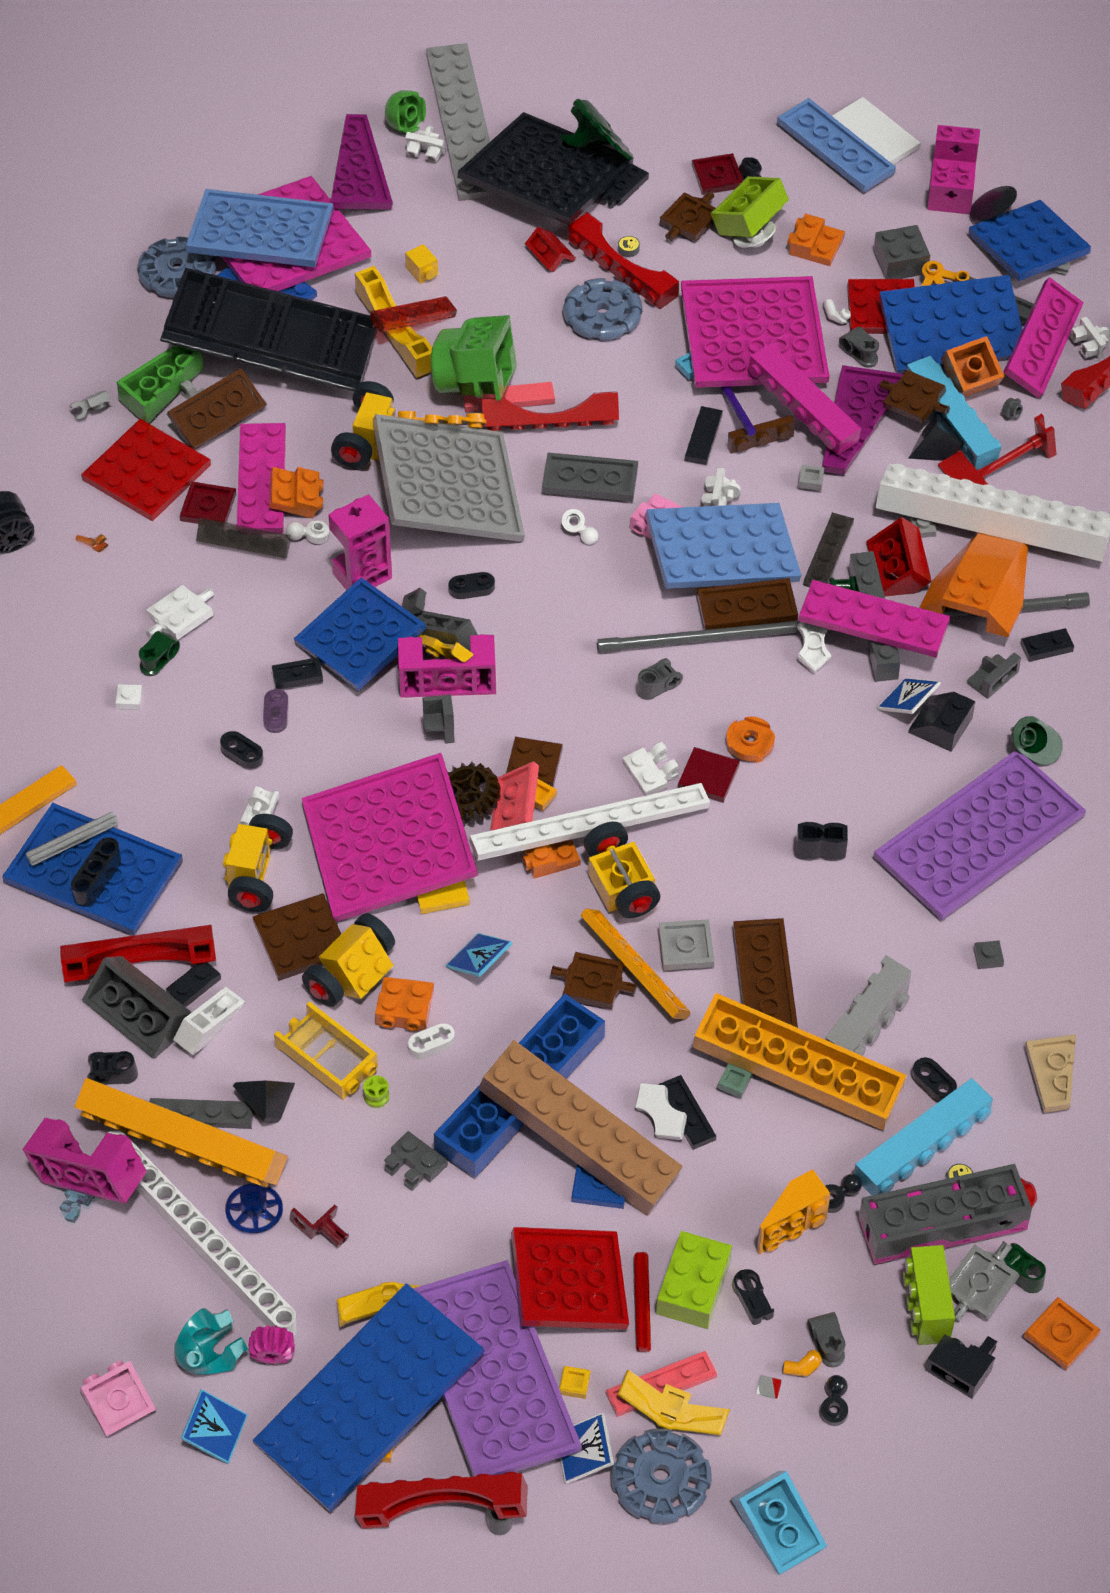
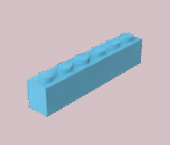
M931 356L907 364L906 370L946 386V392L940 399V403L950 406L949 413L944 415L934 411L931 414L934 417L939 413L964 443L959 451L963 452L971 464L978 470L997 460L1001 451L1000 442L991 435L987 425L981 422L976 411L965 401L963 394L957 391L952 380L943 373L940 364L936 363Z
M973 1078L969 1079L857 1162L854 1174L861 1179L862 1186L871 1195L889 1192L901 1178L903 1180L907 1179L917 1166L927 1164L940 1149L942 1151L947 1149L956 1137L966 1135L976 1122L986 1120L992 1112L993 1098Z

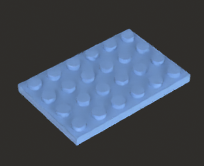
M205 189L186 243V252L316 267L334 210L333 203Z
M780 503L647 509L645 517L666 589L725 586L790 578V582H799L802 575Z

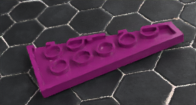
M346 114L330 203H333V209H392L393 201L367 114Z
M842 365L835 404L861 428L859 442L840 455H837L826 446L822 467H825L824 472L845 475L889 410L884 408L883 401L890 392L880 388L881 381L885 379L895 384L903 374Z

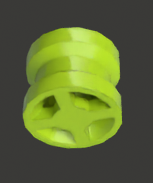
M378 1075L371 1076L365 1080L363 1084L365 1103L372 1108L385 1106L390 1097L388 1081Z

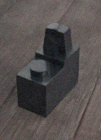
M944 1334L928 1357L925 1371L973 1399L992 1371L993 1363L996 1359L992 1354L996 1349L997 1341L988 1336L980 1347L971 1344L967 1348L959 1339L951 1338Z

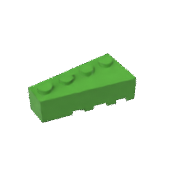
M176 345L172 346L117 381L119 400L137 417L150 423L183 389L180 384L185 380L191 381L204 368L202 352Z

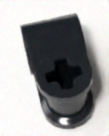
M128 1051L94 1052L88 1056V1063L90 1064V1073L87 1075L88 1079L108 1085L130 1084L138 1077L134 1056Z

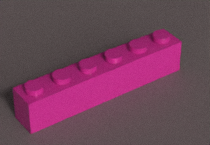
M772 343L750 355L748 370L751 375L762 382L765 388L772 392L782 405L787 406L798 420L805 423L810 431L825 443L827 448L840 455L859 442L861 428Z

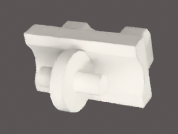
M427 126L426 131L419 130L418 134L407 132L405 137L407 141L406 152L409 157L418 158L420 150L427 151L425 154L426 160L436 163L440 155L445 156L444 140L439 139L440 134L434 133L433 126Z
M1087 317L1081 318L1080 326L1071 329L1070 338L1074 343L1084 341L1081 344L1080 350L1085 358L1095 356L1098 361L1104 359L1102 352L1109 343V329L1107 327H1094Z
M718 468L715 476L706 477V489L708 492L713 491V493L703 494L702 503L704 506L727 505V501H732L740 496L741 487L735 480H729L725 477L724 468Z
M256 786L253 794L250 795L241 824L249 825L251 819L258 814H272L279 799V792L266 791Z

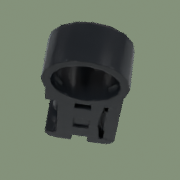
M750 1269L737 1272L734 1276L733 1289L751 1323L757 1325L761 1323L762 1318H765L767 1321L774 1317V1308L771 1309L763 1292L764 1287L760 1282L759 1275ZM744 1278L748 1291L739 1288L737 1285L738 1280ZM750 1279H752V1280L755 1281V1283H756V1287H755V1288L753 1287V1284H752V1282H751Z

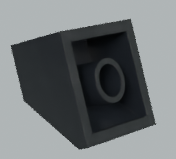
M954 691L930 696L909 728L908 733L952 752L973 719L975 701Z

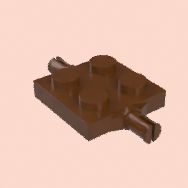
M707 191L702 198L684 192L660 217V224L671 229L665 234L666 239L673 241L678 234H681L696 242L714 223L711 212L715 207L709 204L714 198V194Z
M906 370L895 384L885 379L880 383L881 389L890 392L883 401L884 408L917 422L923 423L928 415L934 411L947 415L950 411V406L940 403V399L946 392V386L912 371Z
M575 952L573 961L567 969L553 965L550 974L551 976L565 978L563 995L566 994L580 1003L607 1009L613 1008L615 998L620 991L635 994L637 988L636 983L622 981L623 962Z

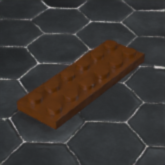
M784 918L733 921L742 1004L798 1028Z

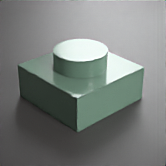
M728 1063L718 1082L717 1089L742 1098L752 1078V1073Z

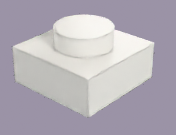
M118 684L116 709L141 710L142 685Z

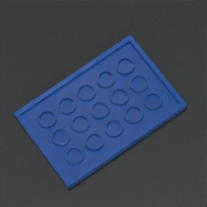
M1010 275L882 291L879 293L896 373L904 374L907 364L931 356L944 369L941 358L947 350L985 336L988 337L997 360H1009L1022 332Z
M52 802L3 874V882L135 935L183 861L182 855L112 827L46 860L31 865L26 858L28 851L95 820ZM105 837L116 839L119 843L121 854L119 867L92 905L87 907L78 906L73 899L72 879L101 839Z

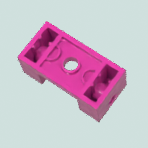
M946 125L937 126L927 210L969 214L971 212L980 129Z
M368 494L328 514L329 529L345 549V553L339 554L336 558L332 559L333 575L345 590L350 588L361 577L374 587L392 579L389 518L373 498Z
M470 635V647L473 656L465 662H461L457 658L423 660L422 637L398 638L400 698L496 694L494 635Z
M44 1118L22 1149L42 1183L123 1204L127 1202L147 1173L141 1157L137 1154L132 1141L127 1136L106 1133L95 1151L89 1156L82 1152L79 1142L70 1131L69 1125L61 1119Z

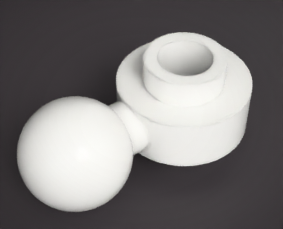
M570 509L564 513L562 525L566 531L570 533L579 532L581 541L586 545H593L598 541V531L593 527L585 526L586 520L581 511ZM577 518L578 524L572 526L570 525V520Z
M312 521L307 527H303L299 522H292L287 526L286 534L292 540H299L306 536L309 542L322 544L328 540L329 527L322 521Z

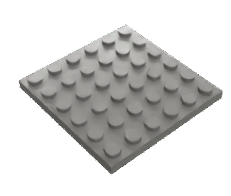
M375 414L373 426L391 525L522 542L525 534L503 432L442 423L425 424V421Z

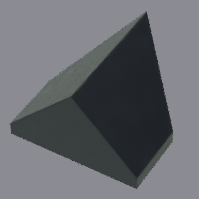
M937 413L923 429L908 459L945 460L956 454L964 443L943 417Z
M267 1080L235 1082L233 1087L262 1121L279 1122L295 1083Z

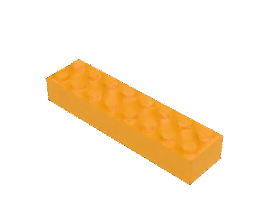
M715 993L694 1035L693 1048L883 1131L904 1088L907 1076L718 993Z
M85 1078L74 1108L82 1110L81 1116L100 1123L104 1122V1125L123 1132H127V1129H129L127 1134L149 1142L152 1138V1144L172 1151L176 1147L175 1153L197 1160V1157L200 1156L198 1161L218 1169L223 1165L222 1171L244 1178L246 1174L247 1181L266 1188L269 1183L278 1184L288 1159V1155L88 1078Z

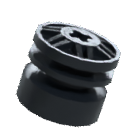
M0 491V553H11L26 546L35 533L34 525L18 495L10 491Z

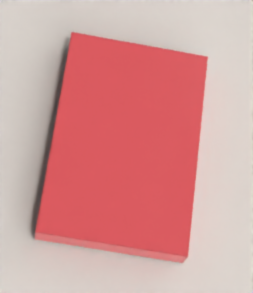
M534 761L497 777L501 786V800L497 801V808H493L490 831L533 821L539 765Z

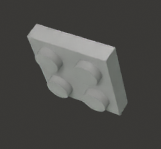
M709 919L659 923L664 971L714 967L715 961Z

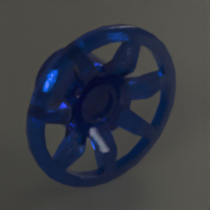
M257 1184L241 1186L234 1190L226 1201V1218L234 1228L244 1233L257 1234L265 1232L279 1222L283 1213L282 1199L269 1186L267 1188ZM266 1192L271 1194L275 1199L267 1200ZM240 1194V1203H232L234 1198ZM278 1205L276 1216L266 1209ZM230 1209L235 1211L242 1210V1213L236 1220H234L231 1216ZM262 1215L266 1220L271 1221L266 1226L258 1228L259 1216ZM248 1217H251L253 1228H247L240 1224L245 1222Z

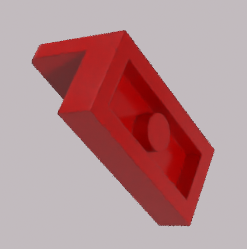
M537 227L525 242V245L550 271L554 272L564 258L571 261L576 259L553 232Z

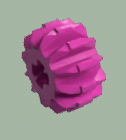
M269 1325L265 1327L259 1326L251 1332V1337H249L250 1357L256 1359L257 1362H265L267 1365L269 1363L278 1365V1363H287L289 1359H292L295 1344L293 1333L287 1331V1328H279L277 1325L274 1327Z

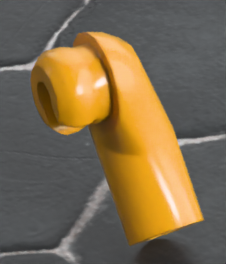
M810 1350L799 1362L785 1360L783 1374L804 1377L811 1375L822 1362L820 1353L816 1350Z

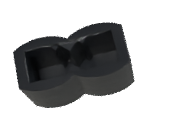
M803 822L798 824L796 856L805 859H814L820 856L831 860L845 858L848 826L842 823L822 825L816 822Z

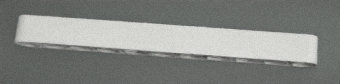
M118 1130L108 1132L116 1135H125L123 1132ZM132 1142L135 1151L141 1157L142 1163L147 1170L136 1190L265 1325L273 1327L277 1325L279 1328L285 1327L287 1331L293 1333L294 1337L298 1330L294 1309ZM146 1180H154L150 1183H145ZM163 1197H171L168 1200H161ZM181 1214H187V1216L183 1218L177 1217ZM199 1231L204 1232L201 1235H194L196 1232ZM214 1249H220V1250H221V1251L218 1252V1253H212V1252H211V1251L214 1250ZM230 1267H238L234 1271L228 1270ZM250 1284L255 1285V1287L251 1289L245 1288V1286ZM267 1302L273 1303L269 1307L262 1306V1304ZM284 1320L290 1321V1323L287 1325L279 1324L281 1321Z

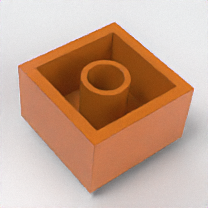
M987 336L949 349L941 358L948 378L952 380L954 387L964 397L997 386L1005 377Z

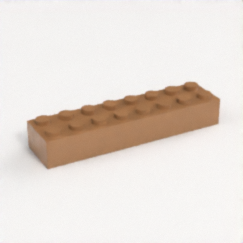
M515 1040L511 1042L488 1070L478 1089L618 1195L623 1196L626 1201L646 1216L683 1167Z

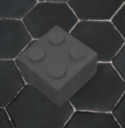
M918 225L875 233L874 253L885 279H903L922 275V267L926 262L930 261L931 255Z

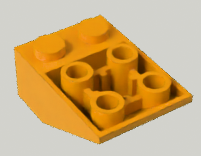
M813 1169L789 1182L760 1225L757 1249L759 1255L766 1251H774L786 1240H794L801 1236L805 1230L811 1227L817 1228L826 1221L830 1192Z

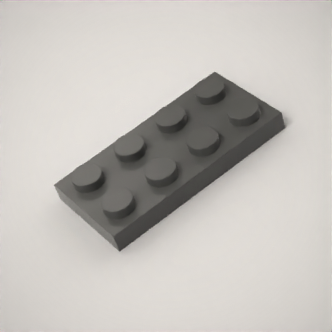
M548 452L542 493L633 502L638 461Z

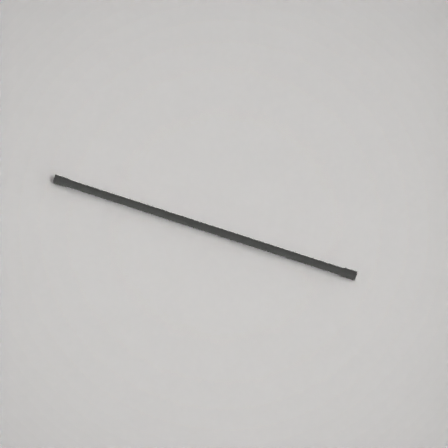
M1088 592L1066 594L1064 596L1024 599L1021 611L1085 607L1090 604ZM946 607L943 613L950 616V618L978 616ZM800 621L625 638L597 639L598 653H605L624 649L800 633L796 628Z

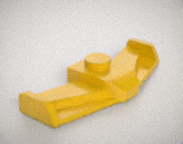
M420 634L418 636L422 637V645L427 648L425 652L438 659L439 656L446 659L457 658L461 662H465L473 656L472 652L458 642L455 645L445 644L427 635Z
M396 1281L383 1282L378 1286L337 1298L339 1327L375 1315L405 1284L397 1283ZM410 1285L412 1288L420 1287L419 1285Z
M628 1369L617 1394L655 1421L657 1426L670 1430L721 1435L730 1409L688 1404L692 1394L667 1384L663 1393H661Z

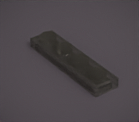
M832 512L804 578L803 586L810 588L812 580L829 584V578H832L853 527L854 518Z
M199 518L196 541L287 558L291 535Z

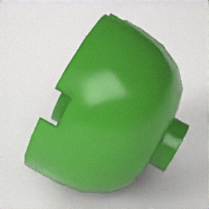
M397 91L389 97L385 105V118L388 124L393 129L402 133L416 132L420 128L416 126L419 125L420 121H424L426 116L425 100L416 91Z

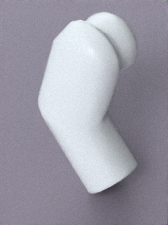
M832 299L824 301L823 306L828 319L840 324H845L849 321L851 313L848 309L845 311V308L838 311Z

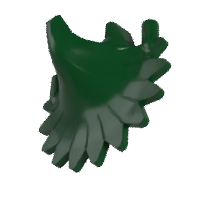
M576 99L573 102L574 106L571 109V113L578 121V128L571 136L561 135L562 140L567 145L574 148H584L593 144H609L614 146L630 161L634 158L629 148L613 132L611 125L588 100Z

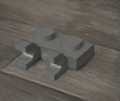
M409 1131L391 1147V1154L384 1159V1162L388 1164L384 1167V1171L391 1176L404 1163L411 1168L404 1174V1177L407 1179L404 1182V1186L411 1191L424 1178L431 1182L448 1166L447 1159Z

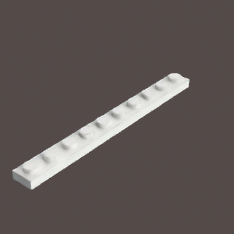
M702 783L470 835L469 842L477 861L584 837L592 829L606 822L616 821L627 827L709 808L710 800Z

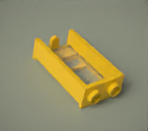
M309 1001L306 1004V1017L301 1021L296 1017L292 1018L289 1022V1032L285 1036L279 1031L274 1033L275 1047L286 1053L343 1100L349 1094H354L361 1082L375 1074L378 1068L377 1053Z

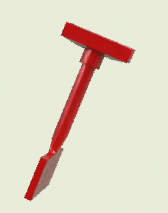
M1041 413L1034 417L1035 435L1028 438L1026 443L980 470H977L962 451L938 463V467L950 478L967 479L976 484L989 485L984 480V477L1032 449L1040 448L1048 458L1057 455L1055 431L1052 426L1047 429L1045 428L1044 416Z

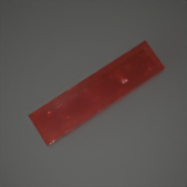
M447 296L374 310L371 311L370 319L380 332L453 318L456 316L457 309Z

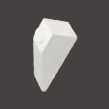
M225 987L183 1019L173 1040L192 1055L196 1054L244 1006L245 1001Z

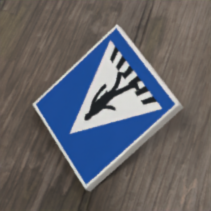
M904 678L877 708L882 711L913 714L941 683L934 680Z
M604 1413L574 1424L582 1450L560 1458L566 1484L614 1465Z

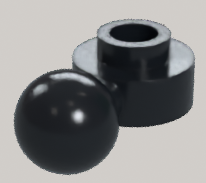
M746 157L742 160L739 170L744 176L762 177L760 175L762 166L756 158Z
M845 1175L841 1180V1186L834 1184L825 1185L830 1194L836 1195L834 1199L829 1200L828 1213H835L843 1208L846 1194L855 1195L861 1190L862 1181L857 1175Z
M833 1375L827 1380L826 1390L830 1397L826 1398L821 1405V1418L826 1424L831 1426L843 1424L848 1417V1405L841 1398L846 1393L848 1384L846 1379L840 1375ZM837 1406L840 1410L837 1413H832L829 1408Z

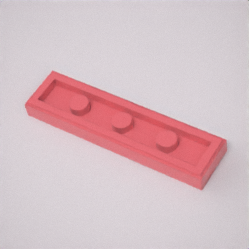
M552 382L507 386L502 396L519 407L555 404ZM484 394L482 398H496L495 394ZM463 395L465 412L482 411L481 398H477L476 395Z
M703 1351L642 1375L639 1378L663 1393L666 1384L684 1391L717 1378V1372L707 1352ZM621 1384L606 1390V1396L616 1417L636 1410L634 1406L617 1395Z

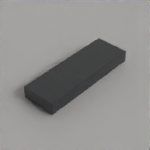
M704 406L700 407L685 454V461L707 465L723 416V410Z
M682 1075L658 1084L667 1087L668 1101L671 1107L677 1111L685 1112L687 1115L683 1134L692 1150L716 1141L715 1132Z

